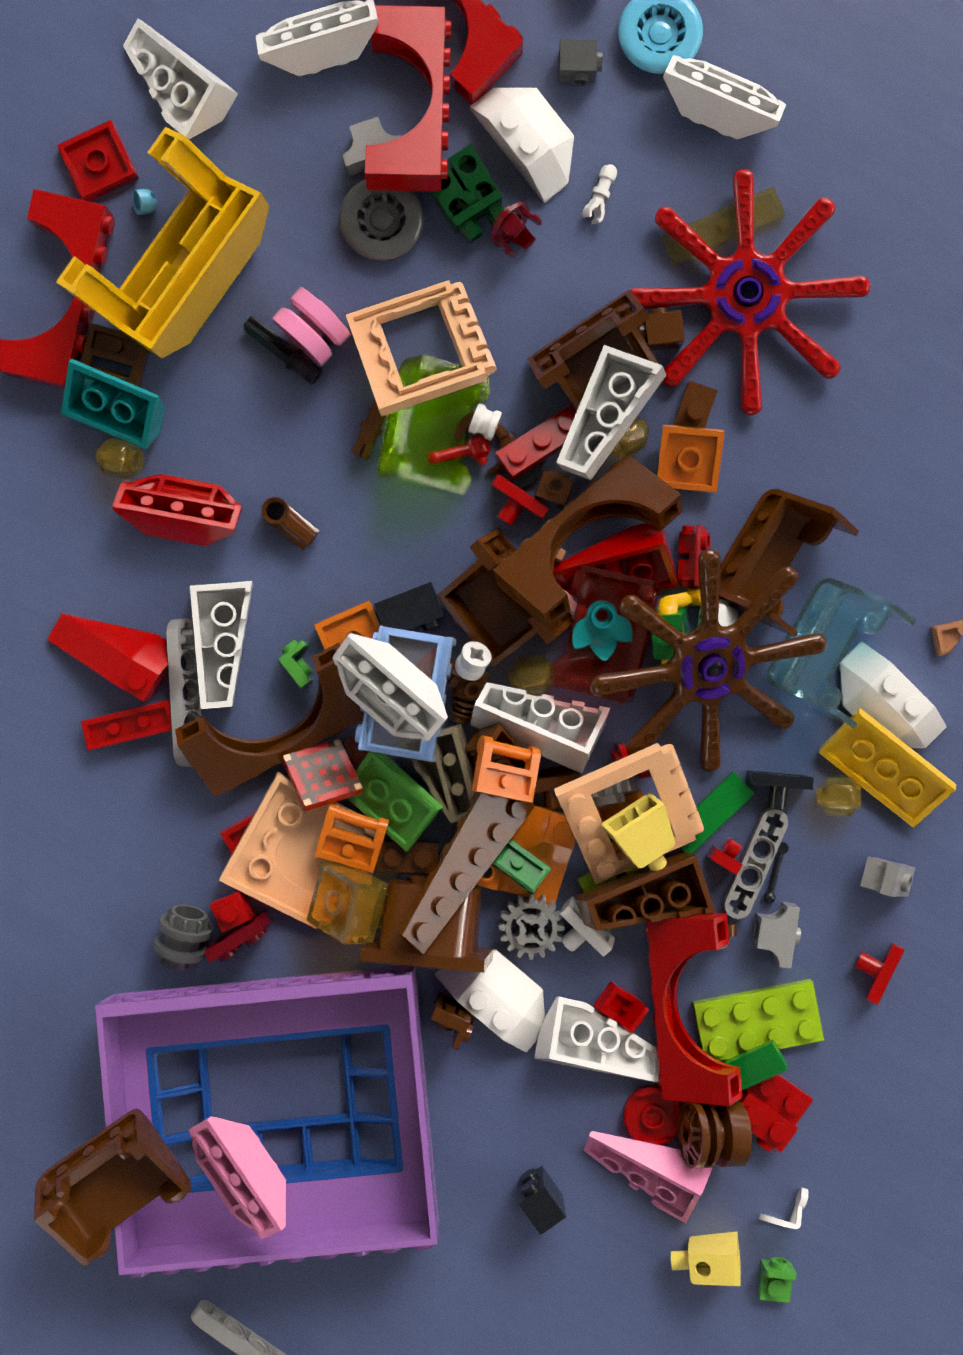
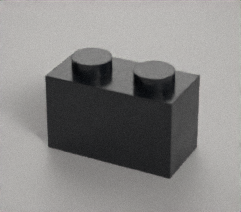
M432 582L374 603L381 624L384 627L411 631L423 626L424 631L441 625L439 619L445 617ZM390 636V638L394 637L396 642L406 639L401 637Z
M543 1166L536 1170L532 1168L526 1171L518 1182L519 1206L539 1234L542 1235L566 1218L563 1194Z

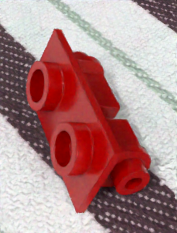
M696 525V531H694V526H682V532H679V554H690L689 559H678L677 580L680 581V587H693V581L694 586L699 587L698 557L702 551L710 549L711 536L707 532V527Z

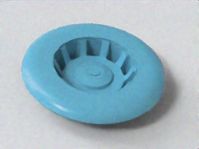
M631 0L621 14L618 25V37L621 48L630 62L644 71L664 74L673 55L680 56L682 59H693L696 56L703 39V24L701 16L691 0ZM650 15L651 17L648 20H646L645 17ZM678 25H681V30H678Z

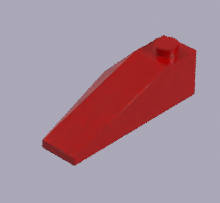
M648 523L631 526L554 565L553 576L556 582L570 595L591 594L594 590H610L611 594H621V590L638 589L639 594H648L679 586L665 530L660 531Z
M62 613L47 638L48 641L142 701H152L169 672L167 640L156 633Z

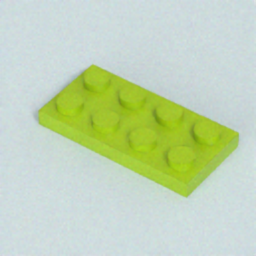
M811 979L692 1001L701 1049L718 1061L731 1059L772 1039L779 1049L824 1041L814 984Z

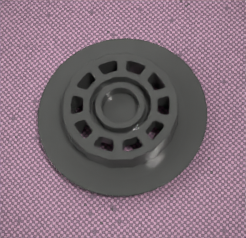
M366 179L350 189L342 202L339 215L340 228L348 245L361 256L377 261L392 260L406 254L419 240L424 226V210L415 191L367 190ZM382 198V201L375 202L374 199ZM388 199L395 201L394 204L389 203ZM370 203L371 205L366 209L364 206ZM400 207L404 210L401 214L398 212ZM360 214L364 215V220L359 219ZM405 220V224L401 225V221ZM365 227L367 231L362 232L360 228Z

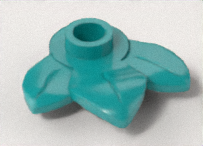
M598 600L592 603L587 610L586 617L575 624L572 632V644L575 649L590 645L592 651L603 661H607L616 648L617 641L630 642L633 639V630L630 622L626 618L617 615L614 605L605 600ZM599 610H605L607 614L606 618L602 621L596 618Z

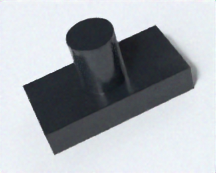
M747 770L746 782L753 785L770 786L768 808L786 810L788 788L813 790L814 777Z

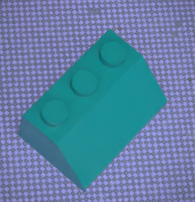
M71 359L68 364L61 414L143 449H147L161 433L166 407L159 395Z

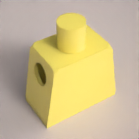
M651 792L601 823L618 847L638 868L648 865L651 871H659L666 866L667 861L663 854L674 848L675 840L666 807Z
M738 1232L689 1237L688 1250L671 1251L672 1271L689 1270L690 1280L694 1285L741 1286Z

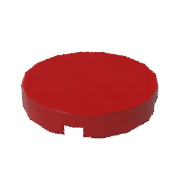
M645 1085L637 1088L628 1096L623 1107V1121L628 1134L637 1141L661 1146L670 1143L678 1134V1117L681 1105L679 1101L662 1100V1090L659 1085Z

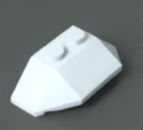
M359 0L342 1L287 18L270 27L266 33L261 32L256 35L260 60L300 77L307 74H316L323 69L336 65H345L350 61L358 59L379 24L374 0H366L364 2Z
M673 55L663 76L682 116L689 118L694 123L703 124L717 130L724 136H730L735 139L777 127L786 107L784 102L777 100L773 94L762 86L705 61L690 58L682 59L680 56Z
M492 88L470 106L473 114L544 203L568 185L574 135L537 88Z
M350 633L332 657L335 665L338 666L339 676L346 695L393 736L429 741L448 718L437 685L389 643Z
M862 641L839 662L842 706L851 715L861 708L910 748H926L947 727L936 707L889 660Z
M493 950V961L484 973L438 969L435 976L455 1000L503 1041L526 1053L537 1041L538 1033L545 1019L543 988L498 950Z

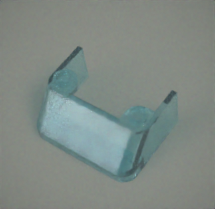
M832 578L823 579L813 589L792 627L799 632L796 638L814 633L824 635L827 640L825 650L820 654L772 661L767 671V679L770 684L816 711L855 728L857 722L837 709L841 701V692L836 686L829 683L858 631L865 634L877 633L884 627L889 617L912 626L916 620L890 599ZM787 635L785 640L793 639L795 637Z

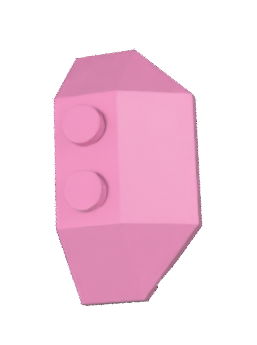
M211 1116L189 1129L195 1159L232 1215L246 1227L255 1230L256 1235L260 1239L283 1230L286 1226V1179L251 1127Z

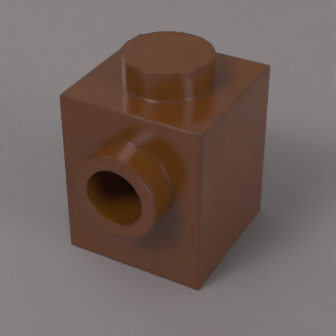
M666 308L649 310L648 315L650 319L637 327L651 351L679 348L685 341L681 310L667 312Z

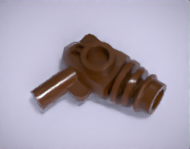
M450 660L452 664L450 674L452 676L450 677L449 685L454 687L453 695L457 696L452 697L454 702L452 703V708L454 709L450 711L452 713L450 719L460 724H468L469 719L472 718L470 714L473 713L475 702L481 694L489 674L484 672L482 677L475 681L466 680L458 675L455 670V662Z

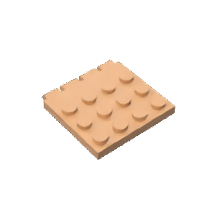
M277 772L221 873L219 881L317 929L319 924L330 928L340 910L339 907L331 902L334 901L343 905L354 885V882L346 878V875L358 878L362 870L314 856L330 804L304 812L290 778ZM339 804V808H342V809H345V810H348V811L355 812V811H353V810H351V809H349V808H347V807H345V806ZM335 820L333 827L373 839L376 834L375 831Z

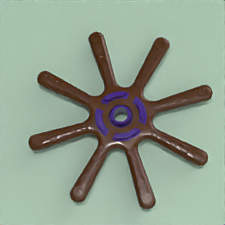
M714 549L702 551L698 557L701 622L693 632L688 634L679 632L637 596L627 595L621 600L619 607L623 615L673 648V655L670 660L662 665L595 676L590 682L591 692L595 696L600 697L660 682H671L674 685V690L667 701L627 742L628 756L652 746L687 703L699 702L702 706L701 768L707 772L717 770L721 765L718 707L720 701L729 694L740 696L779 729H787L794 723L795 716L793 712L746 681V673L750 667L757 663L820 654L827 646L825 636L814 633L758 647H749L746 644V638L756 624L795 585L798 580V572L795 568L790 566L780 568L739 619L731 625L722 626L718 621L721 556Z

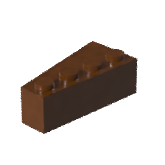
M681 851L665 858L667 861L666 866L659 871H651L648 866H645L574 896L584 925L598 931L635 925V923L657 922L674 917H689L700 913H716L697 855Z

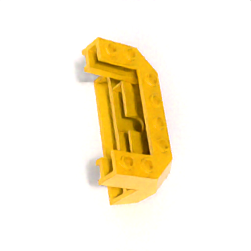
M167 127L163 129L147 153L185 187L188 192L120 288L116 287L88 264L85 265L75 256L56 281V283L103 319L161 359L191 343L260 245L270 207L261 192L226 176L186 136Z

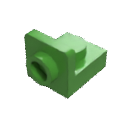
M293 640L281 650L284 655L278 660L300 688H305L313 681L309 676L313 671L303 658L297 660L295 657L309 645L303 640L299 643Z
M772 1257L770 1260L761 1259L758 1297L760 1300L790 1303L792 1280H796L797 1276L791 1262L781 1257Z

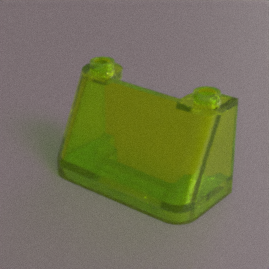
M422 354L406 358L402 362L398 373L403 387L419 382L420 379L447 370L450 372L462 368V366ZM487 375V381L389 413L378 462V476L400 483L456 495H465V490L468 489L471 482V474L468 473L467 466L461 464L462 457L438 463L437 465H430L427 461V455L434 451L465 444L468 430L456 441L454 439L456 426L464 416L473 411V406H478L479 403L487 400L490 394V375Z

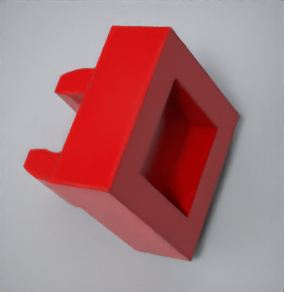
M730 838L727 839L722 850L712 845L706 854L710 859L735 875L738 874L743 866L734 859L742 846Z

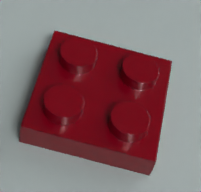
M267 910L216 939L203 952L209 963L219 958L220 962H223L236 954L237 950L242 947V943L245 942L247 946H250L264 937L263 934L268 932L266 927L272 921Z

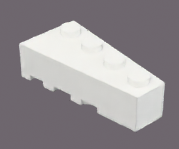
M604 345L556 463L565 471L591 480L666 377L663 366Z
M252 581L190 586L201 709L234 706L253 588Z

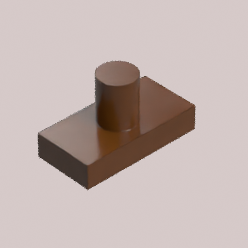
M689 380L673 425L705 428L718 390Z
M566 766L538 770L535 793H544L547 809L561 808L554 789L580 778L581 773Z

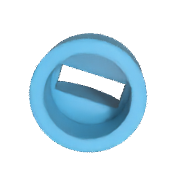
M148 189L133 190L132 202L137 215L152 213L157 208V199H155V194Z

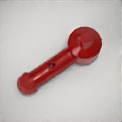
M474 435L463 445L428 453L427 461L430 465H437L438 463L469 455L470 458L477 461L479 466L487 464V456L491 449L488 440L484 436Z

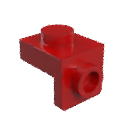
M613 981L609 982L594 1003L598 1011L620 1023L631 1034L642 1023L649 1011L648 1007L636 995Z

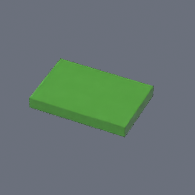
M369 751L355 771L363 787L362 794L347 799L368 817L378 820L381 817L389 819L386 834L408 852L415 846L443 806L388 756L383 753Z

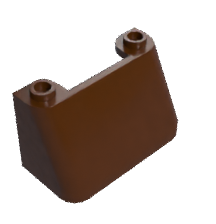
M133 1109L41 1175L35 1186L34 1221L85 1267L95 1259H99L106 1254L110 1247L111 1230L155 1198L160 1196L168 1204L181 1201L191 1192L190 1178L148 1117L141 1110Z

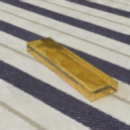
M774 187L754 195V230L785 216V211ZM735 204L688 225L712 249L736 239ZM668 234L662 236L661 239L673 266L694 257Z

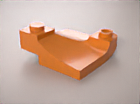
M533 804L535 806L511 839L551 868V872L535 891L534 896L535 899L539 900L541 895L544 894L546 895V903L556 902L576 838L564 813ZM493 865L490 866L492 874L489 877L482 876L477 883L482 887L517 895L521 894L528 898L530 894Z

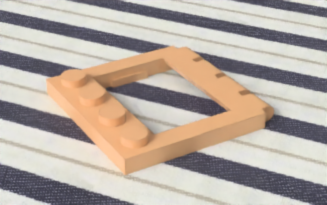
M448 280L346 314L381 416L487 381V375L494 373L497 369L461 282L450 284ZM438 305L462 368L450 372L447 370L403 387L381 324Z
M656 743L554 789L596 884L636 867L623 851L615 853L610 838L601 825L603 822L591 796L598 791L649 769L661 801L666 807L675 840L674 848L668 852L695 841V835L703 832V823L672 744L660 747Z

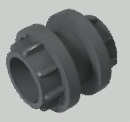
M179 904L161 915L158 927L162 933L155 937L153 949L157 953L161 964L174 970L186 971L193 969L194 966H197L199 962L206 958L203 952L208 947L204 941L211 938L213 926L209 922L210 920L207 918V913L204 910L192 905Z

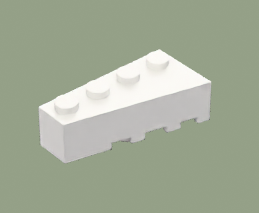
M487 682L474 705L470 725L482 729L486 726L489 727L490 725L500 723L520 747L528 748L532 746L539 748L541 756L579 773H583L605 726L610 708L599 706V709L586 707L584 702L572 700V703L557 701L551 695H529L526 693V690Z

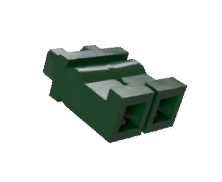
M469 144L448 158V179H442L441 192L427 191L440 208L455 234L460 232L469 244L483 235V231L476 221L486 216L491 226H493L495 219L504 210L502 206L503 196L496 188L472 144Z

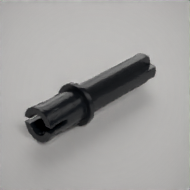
M250 316L243 325L244 330L282 360L288 370L292 369L310 385L320 378L323 369L304 356L302 349L296 350L255 316Z

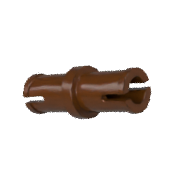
M375 398L365 421H361L359 425L362 428L350 451L355 455H359L364 444L365 446L360 457L366 460L369 459L378 435L382 436L384 430L381 428L388 415L381 416Z

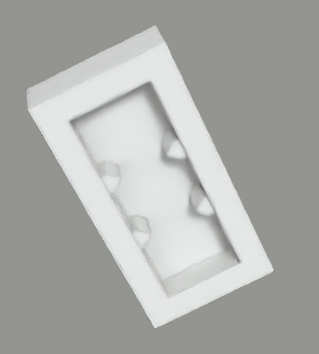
M573 896L564 903L560 914L573 928L562 937V943L568 950L574 952L587 940L604 957L612 950L615 938L606 929L596 931L584 925L575 898Z

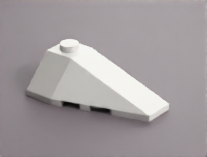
M137 18L123 47L137 72L147 82L150 88L148 91L152 98L157 100L163 110L161 114L165 121L188 139L222 122L238 93Z
M556 997L538 1033L534 1059L658 1083L660 1067L659 1058L656 1056V1047L639 1036L629 1033L617 1025V1022L611 1018H606L598 1013L591 1005L568 998Z

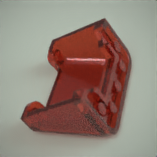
M581 565V570H576L572 583V588L576 589V594L579 598L566 653L561 657L560 661H554L551 678H555L553 686L595 696L590 689V682L595 676L642 669L650 632L620 612L619 605L625 596L634 595L656 611L661 584L647 579ZM598 600H605L613 604L617 610V615L626 618L633 630L632 641H617L616 648L607 661L601 660L592 651L590 645L575 649L572 644V632L575 624L586 617L589 606ZM599 610L596 614L597 620H604L607 615L606 611ZM637 688L601 696L600 698L624 704L633 701Z

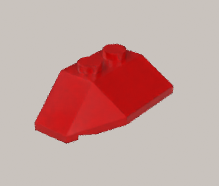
M158 474L141 478L132 483L129 481L121 483L113 502L112 510L147 536L208 546L235 533L242 506L220 485Z

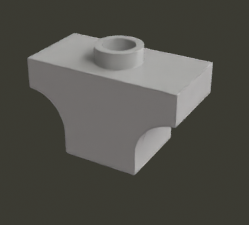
M379 117L349 126L353 142L351 148L342 154L348 175L352 176L365 171L366 145L390 142L400 138L401 135L393 136L386 133L381 126Z
M867 857L860 886L890 897H908L916 867L878 857Z
M782 902L779 909L772 914L756 913L752 944L758 949L772 951L773 961L779 967L791 969L794 947L800 943L801 929L797 927L800 908L794 903Z

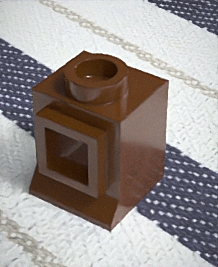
M550 468L549 472H543L535 499L540 501L543 498L558 503L557 508L563 509L573 480L569 479L570 475Z

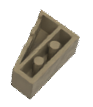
M463 724L441 729L440 736L436 739L434 755L437 756L436 762L410 758L414 763V768L418 774H421L430 788L429 791L433 797L443 806L442 811L450 823L458 822L461 816L465 817L473 802L471 798L475 793L471 791L475 769L472 757H469V752H465L468 742ZM404 738L398 741L402 749L419 752L421 739Z

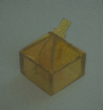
M321 862L306 921L343 944L373 943L377 928L382 929L388 884L357 868L337 862Z

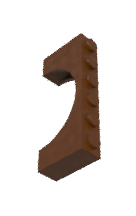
M628 454L620 462H615L599 480L593 481L578 498L568 502L564 510L557 516L547 520L536 534L531 538L525 539L515 552L500 561L493 570L498 587L549 630L571 610L567 593L559 586L553 576L555 559L563 543L581 527L606 518L622 517L636 519L648 523L661 531L683 512L681 494Z
M339 643L311 657L318 674L317 696L308 714L290 730L265 739H241L219 731L203 715L175 729L178 747L214 797L230 792L241 783L260 776L264 771L277 764H282L283 755L313 747L320 741L339 734L343 729L352 724L363 721L364 712H361L360 706L346 695L339 676L338 666L335 665L332 658L340 647Z

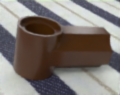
M271 497L264 501L261 508L263 518L304 551L313 542L320 530L289 506L283 499ZM274 504H280L284 507V515L278 520H272L268 515L269 508Z

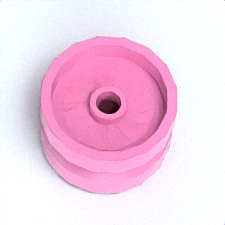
M299 287L290 297V301L300 317L290 309L281 307L271 320L310 359L319 366H323L332 356V352L322 337L333 345L341 346L351 334L328 306L303 287Z

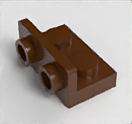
M439 991L434 1001L431 1020H434L435 1025L443 1030L452 1031L454 1029L452 1048L458 1050L461 1042L467 1044L474 1027L472 1026L474 1017L455 998Z

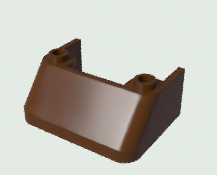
M770 489L757 502L721 563L719 597L745 612L780 568L790 566L803 543L811 546L819 545L828 538L833 528L857 536L859 530L833 507L780 489ZM781 599L760 622L796 638L799 632L780 618L784 610V603Z

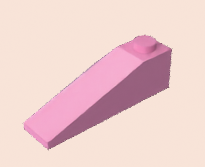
M591 1131L583 1150L612 1173H622L630 1181L628 1185L635 1191L641 1188L652 1197L651 1203L684 1223H687L699 1201L713 1167L689 1168L682 1158L680 1149Z

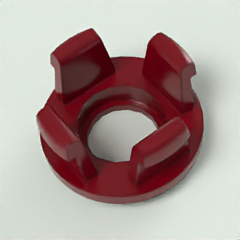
M524 202L509 205L494 221L491 233L492 244L496 247L505 248V254L509 257H514V251L507 244L512 241L527 250L536 238L527 229L525 224L529 219L539 226L542 224L541 218L537 214L532 215L529 206Z

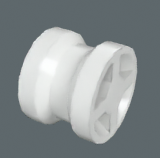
M479 403L468 432L473 434L481 433L485 439L491 441L502 412L498 410L492 412L487 410L485 405Z
M479 642L466 643L455 661L456 672L466 680L475 681L480 679L491 661V652L485 645Z

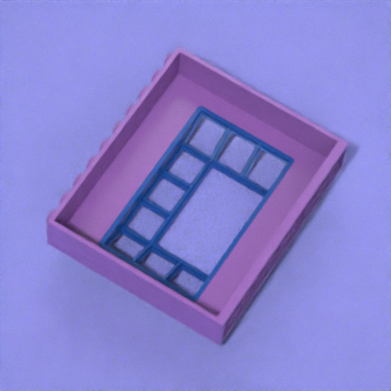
M405 965L111 994L95 1005L106 1127L127 1112L139 1109L148 1117L167 1146L191 1141L192 1138L189 1135V1131L164 1136L162 1100L200 1093L203 1121L213 1116L207 1048L340 1035L347 1113L241 1123L251 1127L263 1146V1132L297 1128L301 1131L303 1163L277 1165L286 1179V1226L283 1230L260 1239L256 1235L255 1230L246 1227L232 1215L205 1173L189 1177L191 1192L181 1201L168 1204L158 1196L115 1227L119 1275L140 1278L148 1275L150 1272L160 1271L162 1275H172L178 1273L181 1269L192 1268L194 1272H203L211 1269L212 1266L224 1265L226 1269L241 1267L243 1263L256 1262L258 1266H265L274 1263L275 1260L287 1259L290 1263L304 1261L306 1257L319 1256V1259L328 1260L337 1257L338 1254L350 1253L351 1256L359 1257L367 1255L369 1251L382 1250L383 1253L389 1254L396 1253L401 1248L414 1247L415 1250H427L432 1245H438L440 1218L415 966ZM364 1032L382 1033L386 1067L353 1066L350 1034ZM196 1049L199 1082L160 1090L157 1055L171 1051ZM355 1077L385 1078L387 1080L390 1114L357 1111ZM358 1123L389 1124L391 1126L394 1160L364 1158L361 1156ZM348 1124L352 1157L349 1159L315 1162L313 1160L310 1128Z

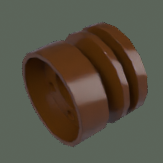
M737 1101L731 1106L684 1102L679 1112L677 1132L679 1147L685 1164L691 1169L715 1167L716 1164L720 1167L745 1166L752 1150V1130L748 1112L743 1103Z

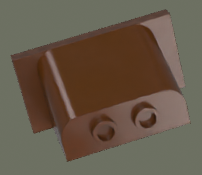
M630 289L527 358L543 389L558 381L576 410L579 408L604 345L659 364L637 329L638 326L646 322L650 317Z
M500 528L478 539L469 547L479 560L436 595L450 612L453 622L462 627L469 636L470 642H479L489 649L492 657L490 663L493 667L536 633L541 636L546 644H549L574 623L567 613L547 630L498 587L493 570L503 558L509 557L517 550Z
M411 876L410 880L391 879L389 881L380 938H373L360 949L361 962L485 972L493 961V948L478 947L482 886H475L426 952L422 954L415 950L397 932L417 895L422 891L427 877Z

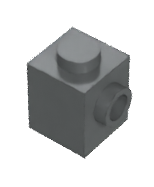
M560 39L558 82L571 83L574 86H586L589 83H595L596 72H602L603 52H597V40Z

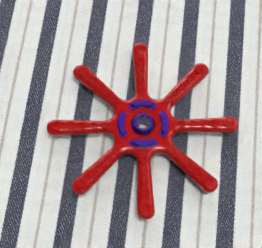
M740 169L733 175L738 241L735 253L728 257L718 255L672 208L668 206L661 207L657 210L654 217L656 224L708 268L710 279L707 284L698 288H633L630 291L644 309L703 304L711 311L712 316L709 324L664 368L667 377L662 382L668 387H676L720 334L732 331L740 337L741 409L744 414L753 416L762 410L757 345L759 334L766 329L777 331L822 377L826 379L835 378L840 372V363L787 318L785 307L789 301L796 298H862L869 294L871 284L865 276L803 282L788 280L784 275V265L832 217L835 212V204L826 197L818 199L773 253L768 255L761 254L754 246V175L748 169ZM743 286L751 287L755 292V298H744L740 293V288Z

